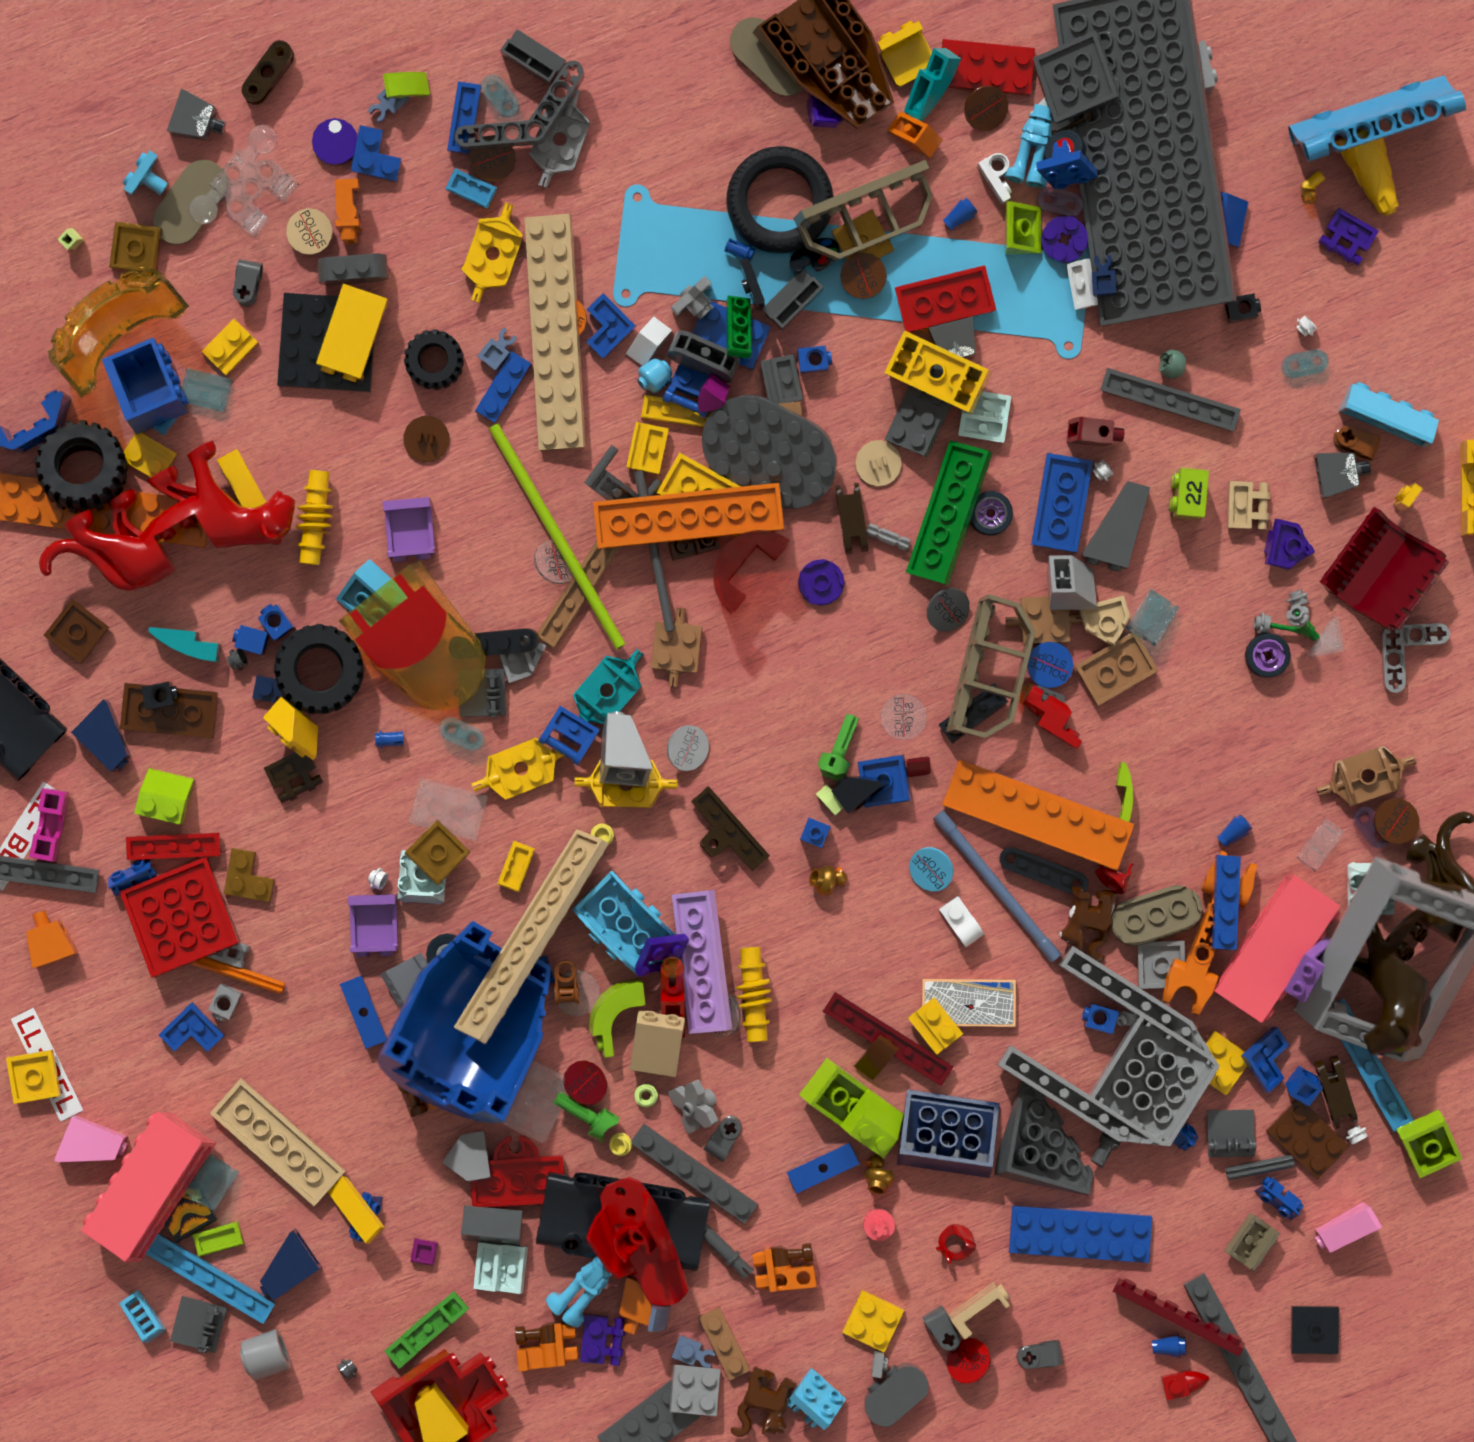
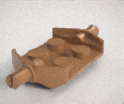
M1380 746L1346 759L1335 761L1333 763L1331 782L1324 786L1316 787L1317 792H1319L1318 796L1321 797L1329 793H1335L1348 806H1353L1397 791L1401 784L1402 770L1405 767L1417 764L1416 760H1413L1415 756L1412 755L1398 759L1388 748ZM1366 769H1370L1374 774L1373 780L1369 783L1364 782L1361 777L1362 772Z

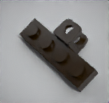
M709 786L691 801L694 807L713 827L700 841V846L710 857L717 856L730 846L751 871H754L770 856ZM710 840L716 842V848L710 847Z

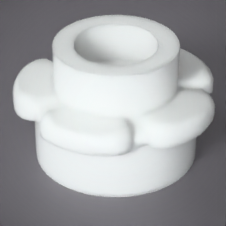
M1306 315L1301 319H1297L1299 323L1296 326L1297 329L1305 337L1308 334L1313 336V332L1318 329Z
M1103 459L1098 463H1094L1095 468L1093 472L1100 481L1103 479L1109 481V477L1114 475L1109 465Z
M378 868L376 871L373 870L368 878L370 888L372 890L374 888L382 890L387 883L388 873L384 872L382 868Z
M1359 1125L1347 1131L1349 1136L1346 1137V1140L1348 1139L1351 1145L1363 1140L1368 1136L1365 1132L1367 1128L1363 1127L1361 1129Z

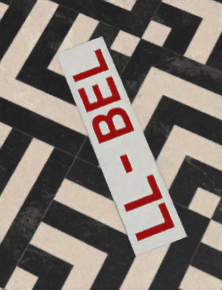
M44 781L42 782L0 847V855L24 859L31 848L33 834L36 833L40 819L38 807L42 788L54 789ZM0 880V889L2 891L9 881Z
M34 1008L11 1019L27 1054L53 1049ZM54 1051L61 1096L49 1099L61 1122L83 1111V1108Z

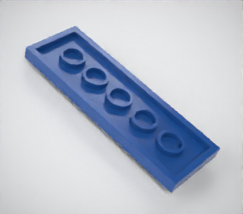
M1012 1205L1009 1253L1149 1263L1152 1216Z

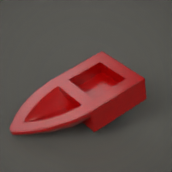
M1182 1371L1161 1376L1166 1400L1189 1396L1190 1393L1202 1388L1209 1380V1376L1196 1371Z

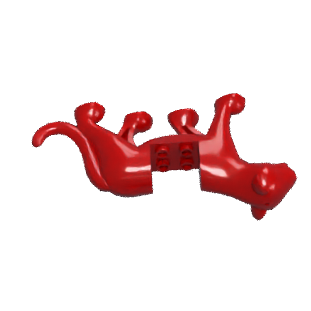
M212 440L200 445L187 454V458L194 471L196 488L176 483L178 479L176 466L168 467L147 480L153 488L179 501V503L160 513L149 523L144 532L133 526L127 519L128 509L134 506L138 500L136 490L130 489L109 501L112 510V528L115 534L98 533L88 529L92 525L93 514L91 510L84 511L64 523L65 529L72 535L73 539H62L49 545L40 556L39 568L44 576H49L52 572L51 566L55 557L61 553H74L90 561L105 579L117 589L132 591L148 587L175 571V567L160 540L164 539V541L172 539L177 535L176 531L183 527L187 530L195 526L198 519L216 548H228L239 545H279L291 529L295 500L291 496L283 495L282 491L277 490L267 502L258 507L252 508L238 505L213 479L208 466V460L216 454V445Z

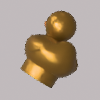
M824 866L820 869L815 868L812 870L809 876V884L815 887L820 895L828 896L833 893L832 890L835 885H845L848 877L841 867L835 870L830 866Z
M873 1155L868 1161H865V1165L870 1167L864 1175L868 1183L867 1189L874 1194H885L886 1188L890 1187L894 1182V1173L892 1170L882 1169L884 1166L883 1158L879 1155Z

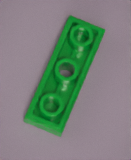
M728 295L726 299L727 356L750 359V298Z

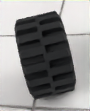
M433 329V331L425 330L420 335L416 334L415 338L409 341L408 348L404 352V364L410 377L419 386L429 390H441L440 388H447L452 382L455 383L458 380L457 377L462 373V366H464V355L457 341L448 333L438 331L437 329ZM440 347L446 352L448 362L442 371L429 373L422 368L420 359L426 349Z

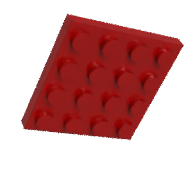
M207 857L119 891L151 978H156L240 944Z

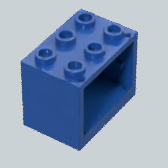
M154 337L102 359L125 420L136 434L189 413L186 407L189 401L185 392L179 386L181 381L177 372L171 366V363H173L168 350H165L163 344H158Z

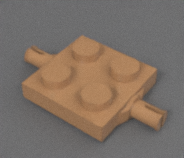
M1049 596L1020 598L1021 607L1036 631L1033 644L1050 641L1055 643L1070 642L1071 623H1082L1081 619H1076L1081 618L1080 614H1071L1070 610H1050ZM1005 617L1006 627L1020 626L1023 645H1025L1027 632L1019 618Z
M676 608V618L673 621L674 631L666 632L664 622H656L651 668L670 672L668 685L670 687H678L679 673H698L703 627L689 625L684 622L686 608Z

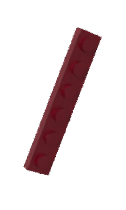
M834 992L823 1010L825 1014L871 1043L879 1035L889 1039L899 1048L894 1055L895 1058L940 1086L943 1085L954 1067L837 992Z
M1119 1278L1116 1282L1113 1292L1240 1357L1245 1343L1242 1342V1338L1234 1333H1229L1228 1335L1221 1331V1328L1215 1323L1208 1322L1207 1324L1199 1320L1200 1317L1191 1311L1186 1313L1178 1309L1179 1306L1172 1301H1162L1157 1298L1158 1295L1148 1289L1143 1291L1137 1288L1136 1283L1124 1278L1122 1280Z

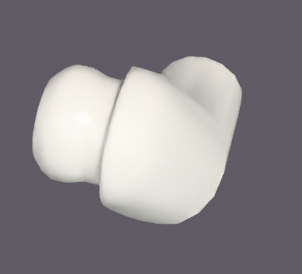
M1121 1011L1118 1014L1116 1023L1119 1026H1131L1137 1015L1130 1011Z

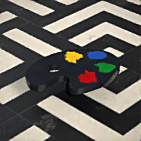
M819 238L814 241L816 244L840 253L838 242L832 238ZM804 247L792 254L789 264L792 272L799 274L809 264H812L816 272H820L830 266L835 260Z

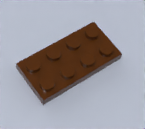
M124 683L120 729L214 739L218 692L177 688L179 693V699L176 700L177 705L146 710L141 687L148 685ZM159 689L156 692V699L159 702L166 700V691Z

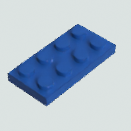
M1052 453L1046 454L1031 545L1074 553L1078 552L1093 465L1092 460Z

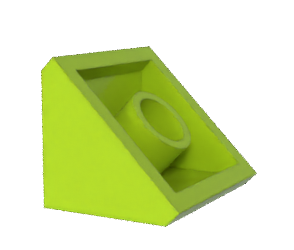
M1012 201L1006 203L1005 254H1041V207Z

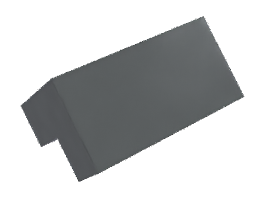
M516 29L511 39H507L500 50L504 58L548 86L552 85L562 67L566 64L565 59Z
M803 269L762 308V312L783 331L823 291V286Z
M464 1206L461 1238L465 1241L520 1245L523 1212L519 1210Z

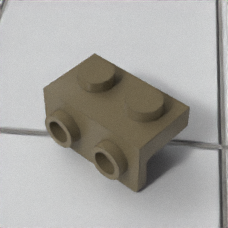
M1250 1212L1224 1251L1250 1270L1255 1271L1262 1263L1267 1252L1276 1243L1280 1233Z

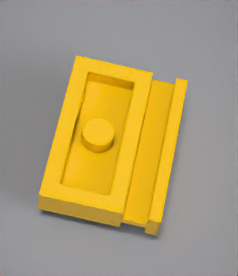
M233 319L201 352L227 376L259 342Z
M636 422L626 468L659 475L669 428Z
M135 433L124 450L127 464L149 477H153L162 470L171 467L173 460L178 455L143 433Z
M935 997L907 1017L936 1055L963 1035Z

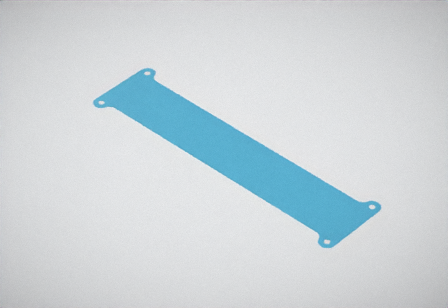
M638 184L632 185L626 190L624 197L613 290L614 300L619 305L627 307L633 305L638 297L645 292L680 295L689 285L693 287L706 276L712 284L704 292L709 299L726 301L729 295L750 298L751 304H754L750 293H745L741 282L744 280L740 269V261L743 259L724 252L729 238L749 246V243L735 230L728 212L660 205L651 199L646 187ZM640 193L642 195L641 201H634L633 195ZM752 215L759 225L768 230L783 232L797 227L794 220ZM828 224L817 239L832 238L835 240L831 231L840 226ZM904 233L889 239L894 251L880 258L886 269L885 286L879 294L868 299L854 298L843 288L840 274L846 258L834 261L820 272H816L812 264L804 268L811 277H814L823 286V291L804 310L903 322L895 287L985 265L996 311L972 317L974 330L1049 339L1055 344L1058 354L1066 359L1076 357L1081 350L1086 308L1081 310L1074 309L1067 264L1069 263H1060L1050 259L1042 249L1041 254H1005V245ZM1088 241L1081 257L1073 262L1090 259ZM752 246L756 250L750 263L766 305L797 274L792 272L789 264L794 252L770 253ZM624 289L630 291L629 298L622 297L621 292ZM1067 341L1073 344V348L1069 351L1064 348V344Z

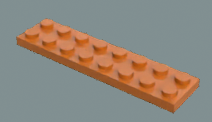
M779 483L593 502L598 549L784 530Z

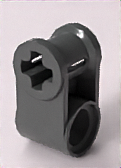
M238 260L233 296L243 306H251L257 299L263 273V263ZM247 289L250 295H245V298L243 299L240 293H245V290Z
M735 1116L725 1117L717 1130L713 1132L703 1150L723 1162L741 1131L740 1120ZM733 1122L735 1123L734 1128L736 1131L731 1130L729 1133L726 1131L727 1126L725 1124L730 1125Z
M942 1305L922 1317L928 1329L943 1349L953 1351L959 1347L960 1336ZM945 1335L955 1336L953 1346L949 1344L944 1345Z
M1060 1340L1023 1346L1017 1352V1360L1026 1369L1062 1365L1063 1358ZM1026 1352L1034 1355V1357L1030 1358L1029 1363L1023 1359L1026 1356Z

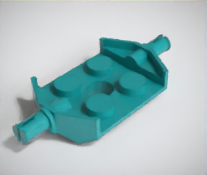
M636 648L634 653L626 660L605 656L573 694L580 712L579 717L586 722L592 721L604 724L607 713L620 712L638 689L641 688V683L634 667L644 654ZM608 683L613 686L614 692L610 697L602 696L600 688L603 684Z

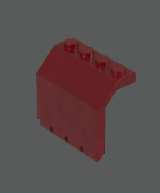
M1373 507L1319 582L1330 593L1356 612L1392 632L1394 628L1397 630L1402 628L1409 618L1405 613L1407 611L1413 613L1423 599L1419 595L1420 592L1427 594L1437 580L1433 576L1434 573L1440 576L1449 561L1445 559L1447 556L1444 552L1407 533L1393 523L1380 509Z

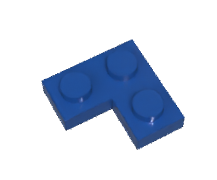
M360 125L350 172L396 182L401 158L379 153L383 130Z
M604 293L587 308V311L602 325L587 341V344L604 359L636 328V325Z
M191 1002L159 1036L174 1052L191 1036L208 1052L225 1034L194 1002Z
M1271 1027L1241 1055L1261 1089L1266 1093L1272 1091L1284 1079V1076L1273 1060L1289 1044L1278 1027Z

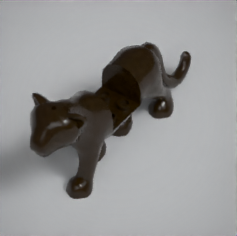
M1461 811L1448 817L1439 828L1436 844L1426 835L1422 834L1410 847L1406 856L1408 862L1418 864L1426 860L1427 879L1420 877L1422 883L1456 896L1459 895L1461 890L1474 894V878L1458 864L1450 847L1452 831L1463 823H1473V814ZM1418 908L1405 917L1386 939L1383 938L1378 923H1375L1366 940L1368 959L1357 956L1350 971L1370 982L1384 1004L1382 1016L1376 1025L1363 1036V1040L1366 1042L1367 1049L1371 1055L1400 1054L1410 1050L1412 1047L1421 1045L1422 1040L1418 1031L1428 981L1404 962H1408L1413 957L1414 948L1419 942L1422 943L1425 940L1429 928L1456 944L1467 927Z

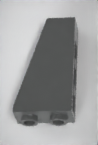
M1130 481L1124 484L1081 554V557L1086 558V563L1099 566V562L1108 564V569L1118 572L1128 568L1150 487Z

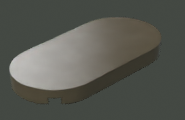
M752 17L740 21L734 27L730 37V44L735 57L776 95L785 97L801 93L804 89L792 79L752 33L765 20Z
M198 160L192 162L184 169L154 213L153 225L154 227L162 228V240L172 245L190 242L195 238L227 191L226 175L219 165L209 160Z
M1182 885L1170 886L1120 903L1113 912L1111 929L1114 936L1121 943L1128 946H1141L1192 929L1201 918L1202 902L1198 894L1192 889L1190 890Z

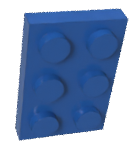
M711 302L714 308L701 320L698 318L692 333L727 349L726 307ZM751 318L750 359L739 357V365L753 370L771 329L770 326Z

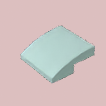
M983 391L973 414L962 410L958 436L1004 443L1012 396Z
M478 1242L473 1289L522 1294L524 1292L528 1247Z

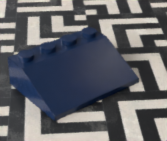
M907 1089L897 1164L989 1178L993 1168L999 1103Z

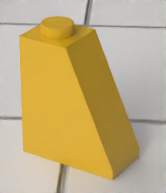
M433 1383L431 1386L425 1385L417 1391L415 1406L423 1442H456L468 1434V1425L436 1383Z

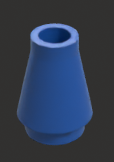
M966 197L963 201L959 200L943 221L950 230H953L955 227L975 218L974 215L978 211Z
M1240 814L1238 817H1233L1217 838L1227 847L1231 843L1249 835V831L1253 828Z
M1178 1334L1159 1340H1152L1153 1354L1181 1358V1355L1187 1354L1186 1337H1180Z

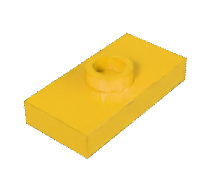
M513 841L497 885L520 892L535 848Z

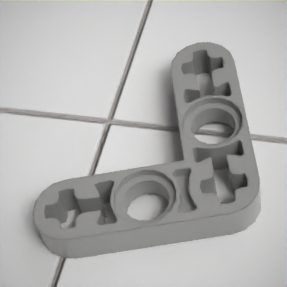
M1441 623L1403 625L1400 630L1394 628L1393 632L1398 634V638L1394 639V646L1399 645V650H1386V646H1391V639L1387 638L1386 634H1389L1391 631L1386 628L1383 629L1381 633L1383 685L1388 692L1398 693L1406 685L1404 646L1443 644L1450 637V630L1446 625ZM1425 627L1429 628L1428 632H1435L1437 627H1439L1440 631L1444 632L1445 635L1440 638V641L1436 636L1428 637L1429 642H1426L1427 633ZM1413 628L1419 629L1422 633V637L1418 642L1412 641L1409 637V632ZM1392 652L1398 654L1400 658L1396 666H1391L1387 662V657ZM1400 668V673H1395L1396 680H1400V685L1393 689V685L1388 683L1389 680L1393 679V673H1387V669L1395 670Z

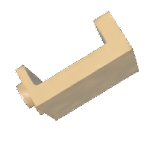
M639 1011L630 1070L676 1077L685 1018L673 1014L664 1015L653 1011Z
M993 1281L949 1313L950 1320L964 1339L972 1335L966 1321L994 1300L1000 1299L1006 1309L1010 1307L1008 1302L1010 1296L1002 1284L997 1286Z

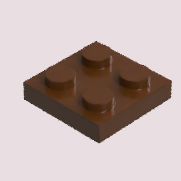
M71 599L44 636L78 663L82 664L110 627L76 600Z

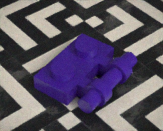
M1338 208L1326 227L1327 230L1334 233L1333 236L1329 239L1322 234L1318 243L1325 246V250L1330 253L1333 251L1344 257V261L1352 262L1358 266L1363 258L1355 254L1357 249L1360 248L1367 252L1379 231ZM1340 237L1351 243L1349 249L1337 243Z
M585 1314L580 1362L604 1364V1356L610 1355L611 1365L620 1366V1358L623 1357L624 1349H622V1338L625 1336V1331L623 1330L624 1318H615V1325L608 1326V1316ZM607 1334L613 1335L612 1347H606Z

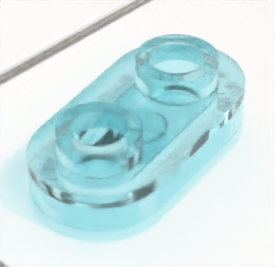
M489 75L483 79L481 83L482 92L497 112L507 118L516 115L519 111V101L505 82L497 75ZM496 84L498 86L495 92L490 91V85ZM510 102L512 108L506 110L504 109V104Z
M1315 349L1287 356L1281 364V369L1285 376L1298 378L1324 371L1328 366L1329 360L1324 351ZM1314 357L1320 358V365H1315L1313 363ZM1291 362L1298 364L1297 370L1291 369Z
M449 717L440 724L439 731L441 736L465 749L477 750L484 743V734L480 729L459 719ZM449 725L456 727L455 733L450 734L447 728ZM472 734L477 736L475 743L469 742V736Z

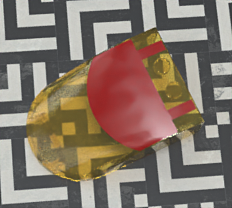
M420 561L408 565L339 620L368 659L405 696L423 708L435 711L456 708L469 701L477 693L483 682L486 661L480 641Z

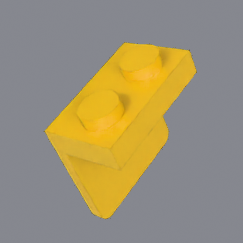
M909 21L900 26V31L894 34L891 31L880 36V41L877 42V49L898 87L915 80L919 69H926L932 54L922 34L923 27L919 21L915 23Z

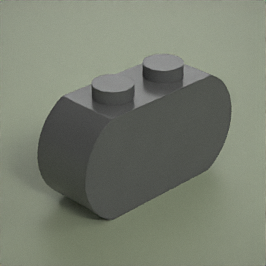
M387 255L336 256L317 260L318 282L320 285L380 282L389 279Z
M687 331L676 332L667 352L668 357L674 362L707 376L713 373L725 383L732 381L740 363L739 357L727 356L726 348Z
M901 1363L898 1367L893 1365L885 1372L886 1377L882 1381L876 1380L867 1388L869 1392L865 1395V1410L873 1423L883 1427L892 1426L927 1396L928 1381L926 1375L915 1364Z

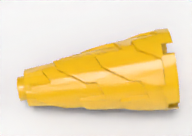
M1365 129L1356 131L1359 138H1367ZM1341 137L1335 143L1337 146H1344L1345 140ZM1384 138L1340 153L1348 167L1351 168L1359 185L1363 187L1367 197L1373 203L1378 214L1383 213L1385 217L1395 213L1399 203L1392 178V169L1386 153Z

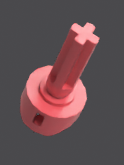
M872 1209L864 1217V1231L872 1240L884 1241L890 1238L894 1232V1218L884 1209Z

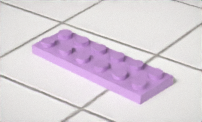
M715 890L672 895L676 934H686L689 938L681 958V964L684 967L685 1005L689 1034L731 1030L732 1023Z

